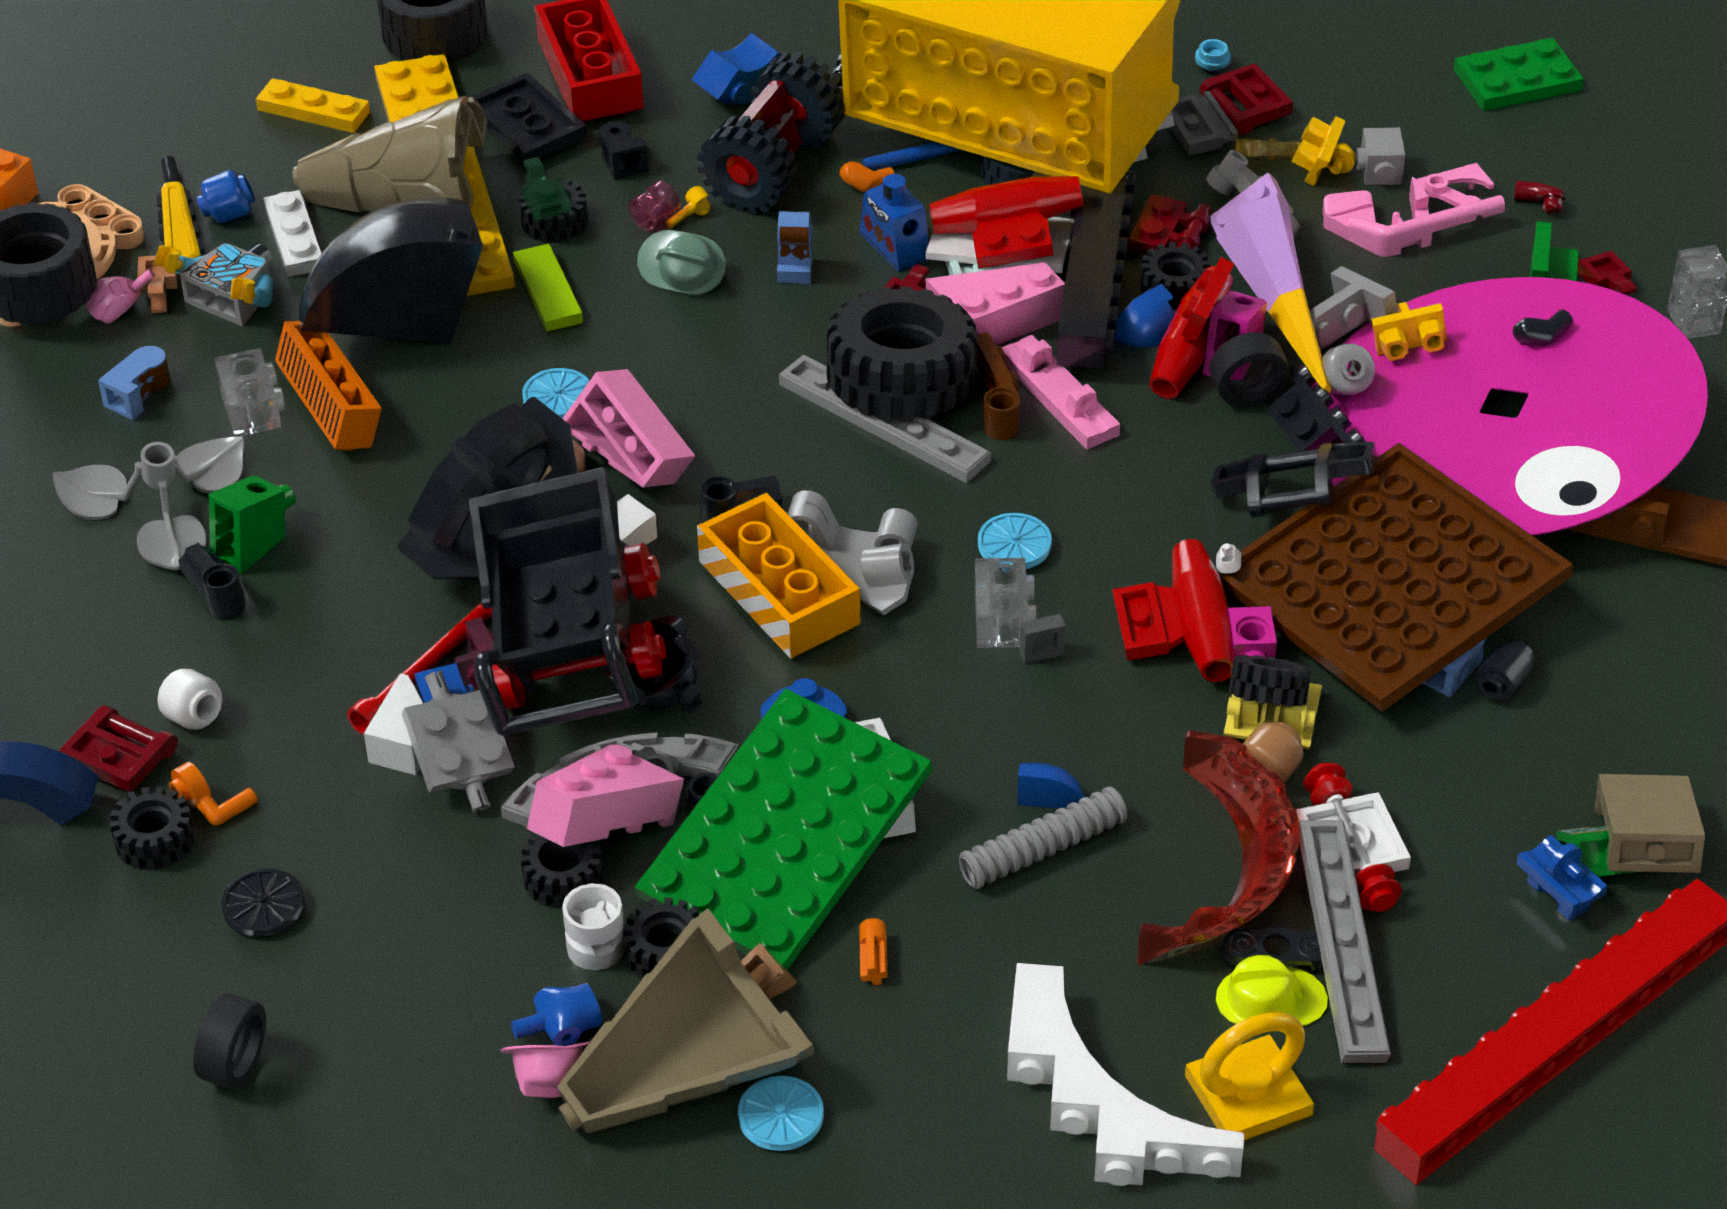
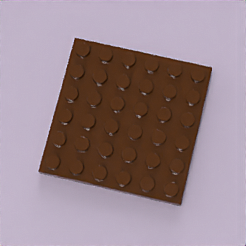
M1398 443L1378 457L1372 474L1351 476L1333 487V506L1321 508L1318 504L1305 506L1240 551L1241 568L1236 573L1223 574L1218 572L1224 590L1246 607L1271 606L1274 628L1383 712L1573 576V564L1404 445Z

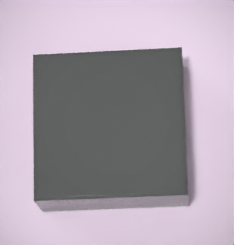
M1061 614L1020 623L1019 653L1024 664L1065 655L1066 624Z

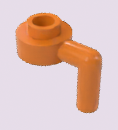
M186 762L171 771L172 781L169 782V789L178 792L179 798L183 796L187 801V805L191 808L197 807L211 825H222L258 803L255 792L251 788H247L218 805L211 796L205 778L194 764Z

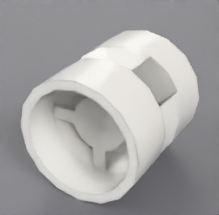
M586 884L572 890L565 897L562 906L568 957L575 965L588 970L606 969L616 964L625 951L623 937L624 921L620 896L614 889L602 884Z

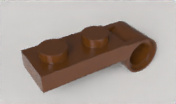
M989 332L977 334L976 371L987 391L984 396L983 429L985 434L992 439L1008 440L1019 432L1020 396L1018 394V380L1014 371H1008L1003 349L1001 346H995Z

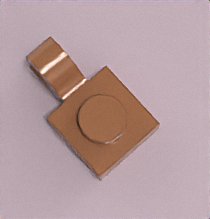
M156 255L138 257L137 278L148 269H151L156 275L140 289V292L148 291V298H151V314L167 312L166 290L178 289V274H170L164 269V266L154 264Z

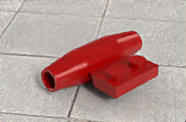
M1079 176L1028 177L971 188L929 204L934 234L972 233L978 269L1054 255L1048 219L1084 206Z
M1220 257L1217 265L1206 268L1182 298L1158 347L1149 382L1151 390L1156 395L1166 399L1176 398L1201 367L1205 359L1211 311L1231 292L1233 277L1230 272L1235 263Z
M1186 539L1173 547L1172 588L1154 585V582L1112 589L1127 661L1168 654L1170 649L1185 641L1202 677L1206 681L1222 682L1231 677L1235 653L1228 612L1229 607L1221 577L1202 542L1196 539Z

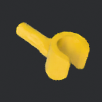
M694 186L689 189L685 196L688 204L666 221L667 226L672 229L694 213L700 216L706 215L711 207L707 200V192L701 186Z

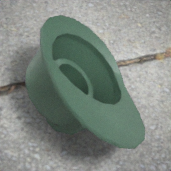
M662 230L652 234L643 242L638 252L637 266L640 275L655 287L685 294L701 295L711 291L721 282L725 274L726 260L722 249L713 240L701 235L677 230Z

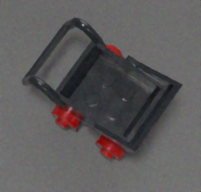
M604 467L468 499L481 584V602L483 608L487 609L493 623V649L482 651L476 656L475 676L496 733L501 736H507L634 707L638 703L639 697L629 672L633 670L632 664L636 665L642 679L661 676L663 671L662 660L666 659V647L662 635L656 634L650 621L632 624L629 630L630 602L627 585H630L637 600L654 597L657 593L656 581L660 580L661 575L656 556H650L648 548L643 542L626 546L623 560L622 546L619 538L617 502ZM608 664L618 693L509 718L507 710L520 708L525 705V689L529 693L538 692V685L535 681Z

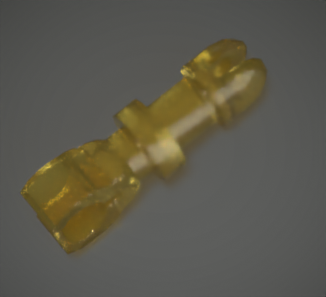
M1268 138V141L1236 139V151L1244 157L1267 156L1268 160H1276V156L1293 159L1295 150L1302 141L1277 142V138Z

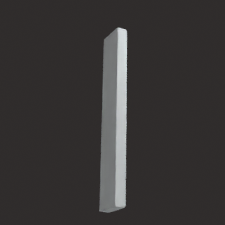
M802 355L779 374V385L965 483L969 482L991 462L990 451L928 419L924 420L923 417L902 422V419L892 418L891 421L881 420L877 415L872 414L869 417L861 414L856 407L851 409L830 388L826 376V366L806 355Z
M1300 820L1297 833L1341 1063H1387L1391 1053L1344 820Z

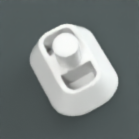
M1226 543L1221 546L1216 555V570L1223 574L1236 573L1241 568V552L1234 545Z

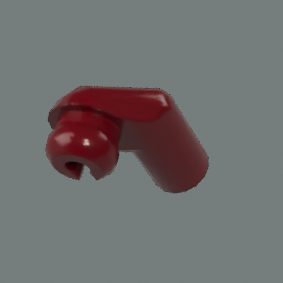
M1515 182L1514 200L1544 202L1543 210L1547 213H1559L1562 211L1563 201L1566 200L1562 189L1540 182Z

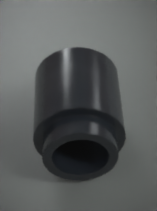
M1509 639L1498 644L1476 671L1475 680L1481 692L1485 696L1499 701L1510 699L1533 669L1534 655L1532 650L1524 642L1516 639Z

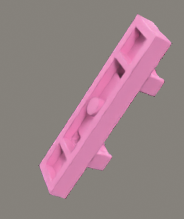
M1030 335L1016 343L1001 347L1005 355L1007 369L1015 372L1017 379L1086 450L1120 435V423L1097 401L1096 392L1088 384L1082 386L1064 366L1056 365L1057 359L1052 354V347L1044 339L1038 341L1033 335Z

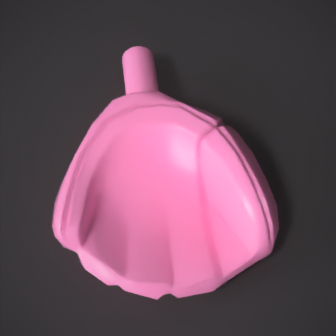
M148 269L135 281L120 276L97 280L95 282V291L86 303V309L96 320H102L106 324L114 322L134 305L140 296V289L156 276L155 273Z

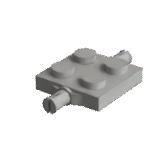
M437 671L436 674L432 672L425 677V680L428 683L433 699L426 703L405 707L401 714L429 793L449 788L465 789L472 812L484 811L490 807V803L482 784L490 778L511 774L515 767L504 736L496 733L480 690L466 694H450L443 672Z

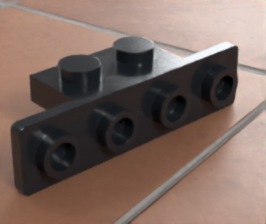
M1286 357L1290 375L1296 384L1268 407L1267 411L1297 450L1301 452L1319 449L1321 444L1330 443L1337 436L1344 443L1367 442L1355 428L1349 432L1348 428L1352 425V422L1337 406L1333 410L1330 408L1335 401L1320 385L1314 388L1313 384L1317 381L1303 363L1296 367Z

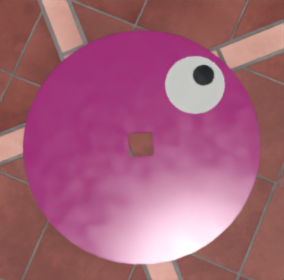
M1513 277L1470 282L1440 289L1408 301L1409 310L1441 303L1444 310L1447 341H1444V348L1428 352L1422 346L1408 349V354L1404 358L1389 361L1385 355H1377L1372 322H1369L1356 331L1343 344L1359 345L1371 354L1375 363V375L1372 383L1365 391L1356 395L1338 396L1328 393L1335 401L1330 408L1333 410L1337 406L1352 422V425L1348 428L1349 432L1355 428L1367 442H1374L1377 457L1396 444L1401 443L1532 536L1572 528L1601 518L1628 505L1662 482L1691 450L1701 431L1708 402L1707 379L1703 364L1687 337L1669 319L1650 306L1617 291L1589 283L1544 277ZM1560 309L1569 312L1573 318V324L1552 343L1545 346L1519 342L1513 336V326L1523 318L1532 317L1548 320ZM1318 382L1313 385L1314 388L1319 385ZM1492 389L1528 394L1516 418L1483 414L1480 410ZM1339 436L1331 441L1334 444L1344 443ZM1348 477L1333 478V487Z

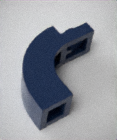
M14 741L0 742V799L26 803L38 809L59 825L90 809L99 777L94 771L78 760L45 746Z

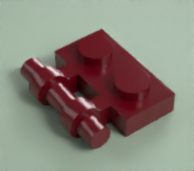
M1151 194L1128 238L1127 251L1147 255V251L1151 248L1156 251L1159 244L1163 243L1165 248H1168L1169 242H1176V247H1181L1182 242L1189 244V250L1194 246L1199 247L1201 243L1200 235L1207 231L1211 223V207L1207 204H1200L1197 210L1187 213V202Z

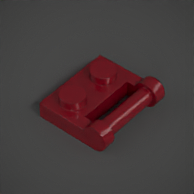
M1256 63L1205 80L1199 88V93L1202 97L1204 92H1211L1238 131V135L1241 136L1250 133L1254 126L1292 114L1293 101ZM1230 91L1247 110L1241 111L1224 92Z
M102 705L58 751L87 766L99 775V779L128 792H133L163 758L168 759L174 754L178 745V738L163 730L158 733L119 716L116 709ZM113 731V732H115V733H117V734H120V735H122V736H124V737H127V738H129V739H131V740H134V741H136V742H138V743H141V744L145 745L146 747H145V748H144V747H141V746H139V745H137V744H135V743H132V742H130V741H128V740H125V739H123V738H121V737H118V736H116V735H114V734H112V733H110V732Z

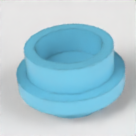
M1208 39L1203 41L1196 50L1195 61L1207 71H1219L1230 64L1231 53L1225 42L1217 39Z

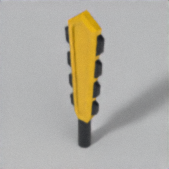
M165 156L161 160L164 185L161 188V193L157 195V205L159 208H162L158 211L159 224H162L159 227L160 241L164 242L161 245L171 246L180 250L181 256L191 259L200 257L204 253L202 239L197 238L200 235L198 222L193 221L196 218L194 206L189 205L192 202L190 191L184 189L183 185L179 182L175 158Z

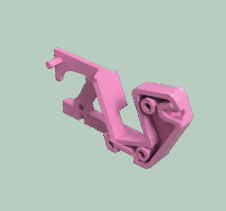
M1474 163L1419 179L1412 177L1409 193L1412 219L1402 221L1400 213L1394 212L1392 224L1389 226L1376 223L1372 194L1369 191L1361 190L1329 194L1323 200V227L1376 255L1390 257L1401 254V248L1418 244L1420 248L1431 246L1433 232L1475 221L1478 215L1486 218L1504 213L1505 201L1501 195L1481 200L1476 196H1467L1448 187L1450 184L1467 183V189L1473 190L1476 183L1485 186L1489 190L1493 189L1494 183L1481 167ZM1429 197L1438 198L1455 207L1429 214Z

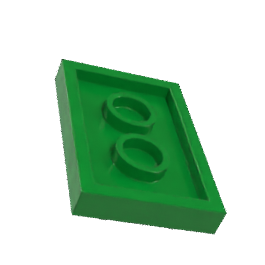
M1554 38L1540 39L1530 43L1506 46L1481 53L1477 52L1471 55L1456 57L1454 61V71L1483 111L1582 91L1584 78Z

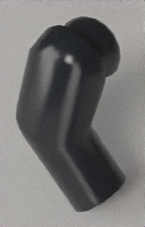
M1560 309L1548 320L1532 317L1523 318L1513 326V336L1519 342L1545 346L1552 343L1573 324V318L1569 312Z

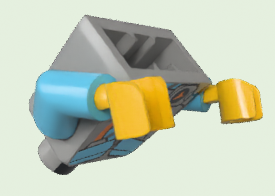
M222 244L208 254L193 259L181 256V251L167 245H160L158 247L154 264L164 266V269L170 274L176 273L180 275L185 303L243 326L258 307H268L272 302L274 282L270 277L268 265L272 260V255L262 244H255L248 251L231 244Z

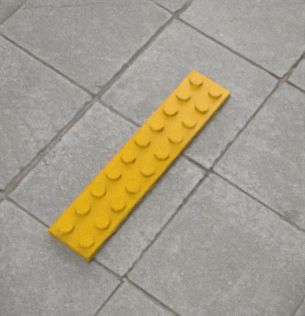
M445 54L426 55L422 58L391 61L374 66L388 122L397 121L446 100L458 98ZM467 144L463 170L474 195L471 213L483 244L467 296L514 288L515 281L474 146L469 147Z

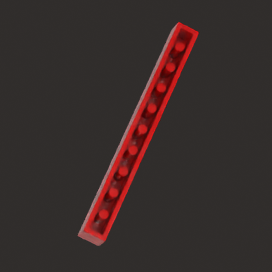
M1698 878L1684 889L1677 888L1673 890L1663 905L1652 913L1650 911L1643 913L1637 919L1633 928L1622 936L1619 934L1614 935L1605 944L1603 950L1592 959L1585 958L1575 966L1571 975L1560 983L1553 982L1547 986L1540 998L1529 1007L1521 1006L1511 1015L1508 1023L1496 1032L1490 1030L1485 1033L1476 1044V1047L1466 1055H1457L1452 1058L1441 1074L1431 1081L1424 1080L1419 1083L1412 1091L1410 1097L1399 1106L1391 1105L1385 1109L1376 1122L1377 1133L1374 1150L1413 1184H1419L1727 944V900Z

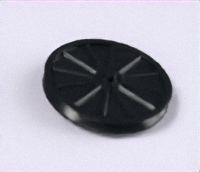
M262 868L246 872L234 879L224 891L221 905L224 918L231 928L244 935L261 937L279 933L290 927L302 913L304 896L300 883L291 874L279 869Z

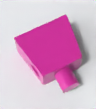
M1232 291L1212 309L1203 375L1211 377L1210 363L1212 357L1223 343L1245 333H1263L1267 302L1264 299ZM1252 362L1239 367L1231 375L1230 379L1243 380Z

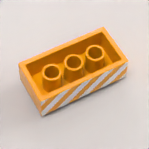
M768 493L762 494L697 525L699 562L790 659L861 624L860 588Z

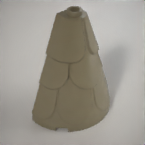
M462 96L456 99H449L397 121L379 125L362 135L359 133L352 134L300 158L298 165L292 171L295 187L301 190L306 203L355 212L366 210L372 212L404 200L425 197H451L462 200L471 212L474 195L463 170L467 144L469 147L484 144L488 119L483 108L474 97Z
M707 909L689 922L651 973L643 977L613 1020L605 1022L557 1086L565 1102L558 1109L573 1131L581 1127L586 1134L666 1113L669 1106L723 1092L730 1086L791 1068L798 1062L811 1057L814 1054L813 1044L787 1010L780 1014L740 962L734 941L710 910Z

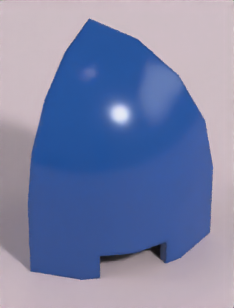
M1160 284L1134 299L1118 318L1114 339L1122 344L1138 348L1158 346L1174 316V312L1168 301L1173 299L1171 293Z
M1036 762L1021 763L1019 766L1017 805L1066 809L1068 804L1072 802L1078 803L1081 798L1086 797L1078 780L1064 768Z

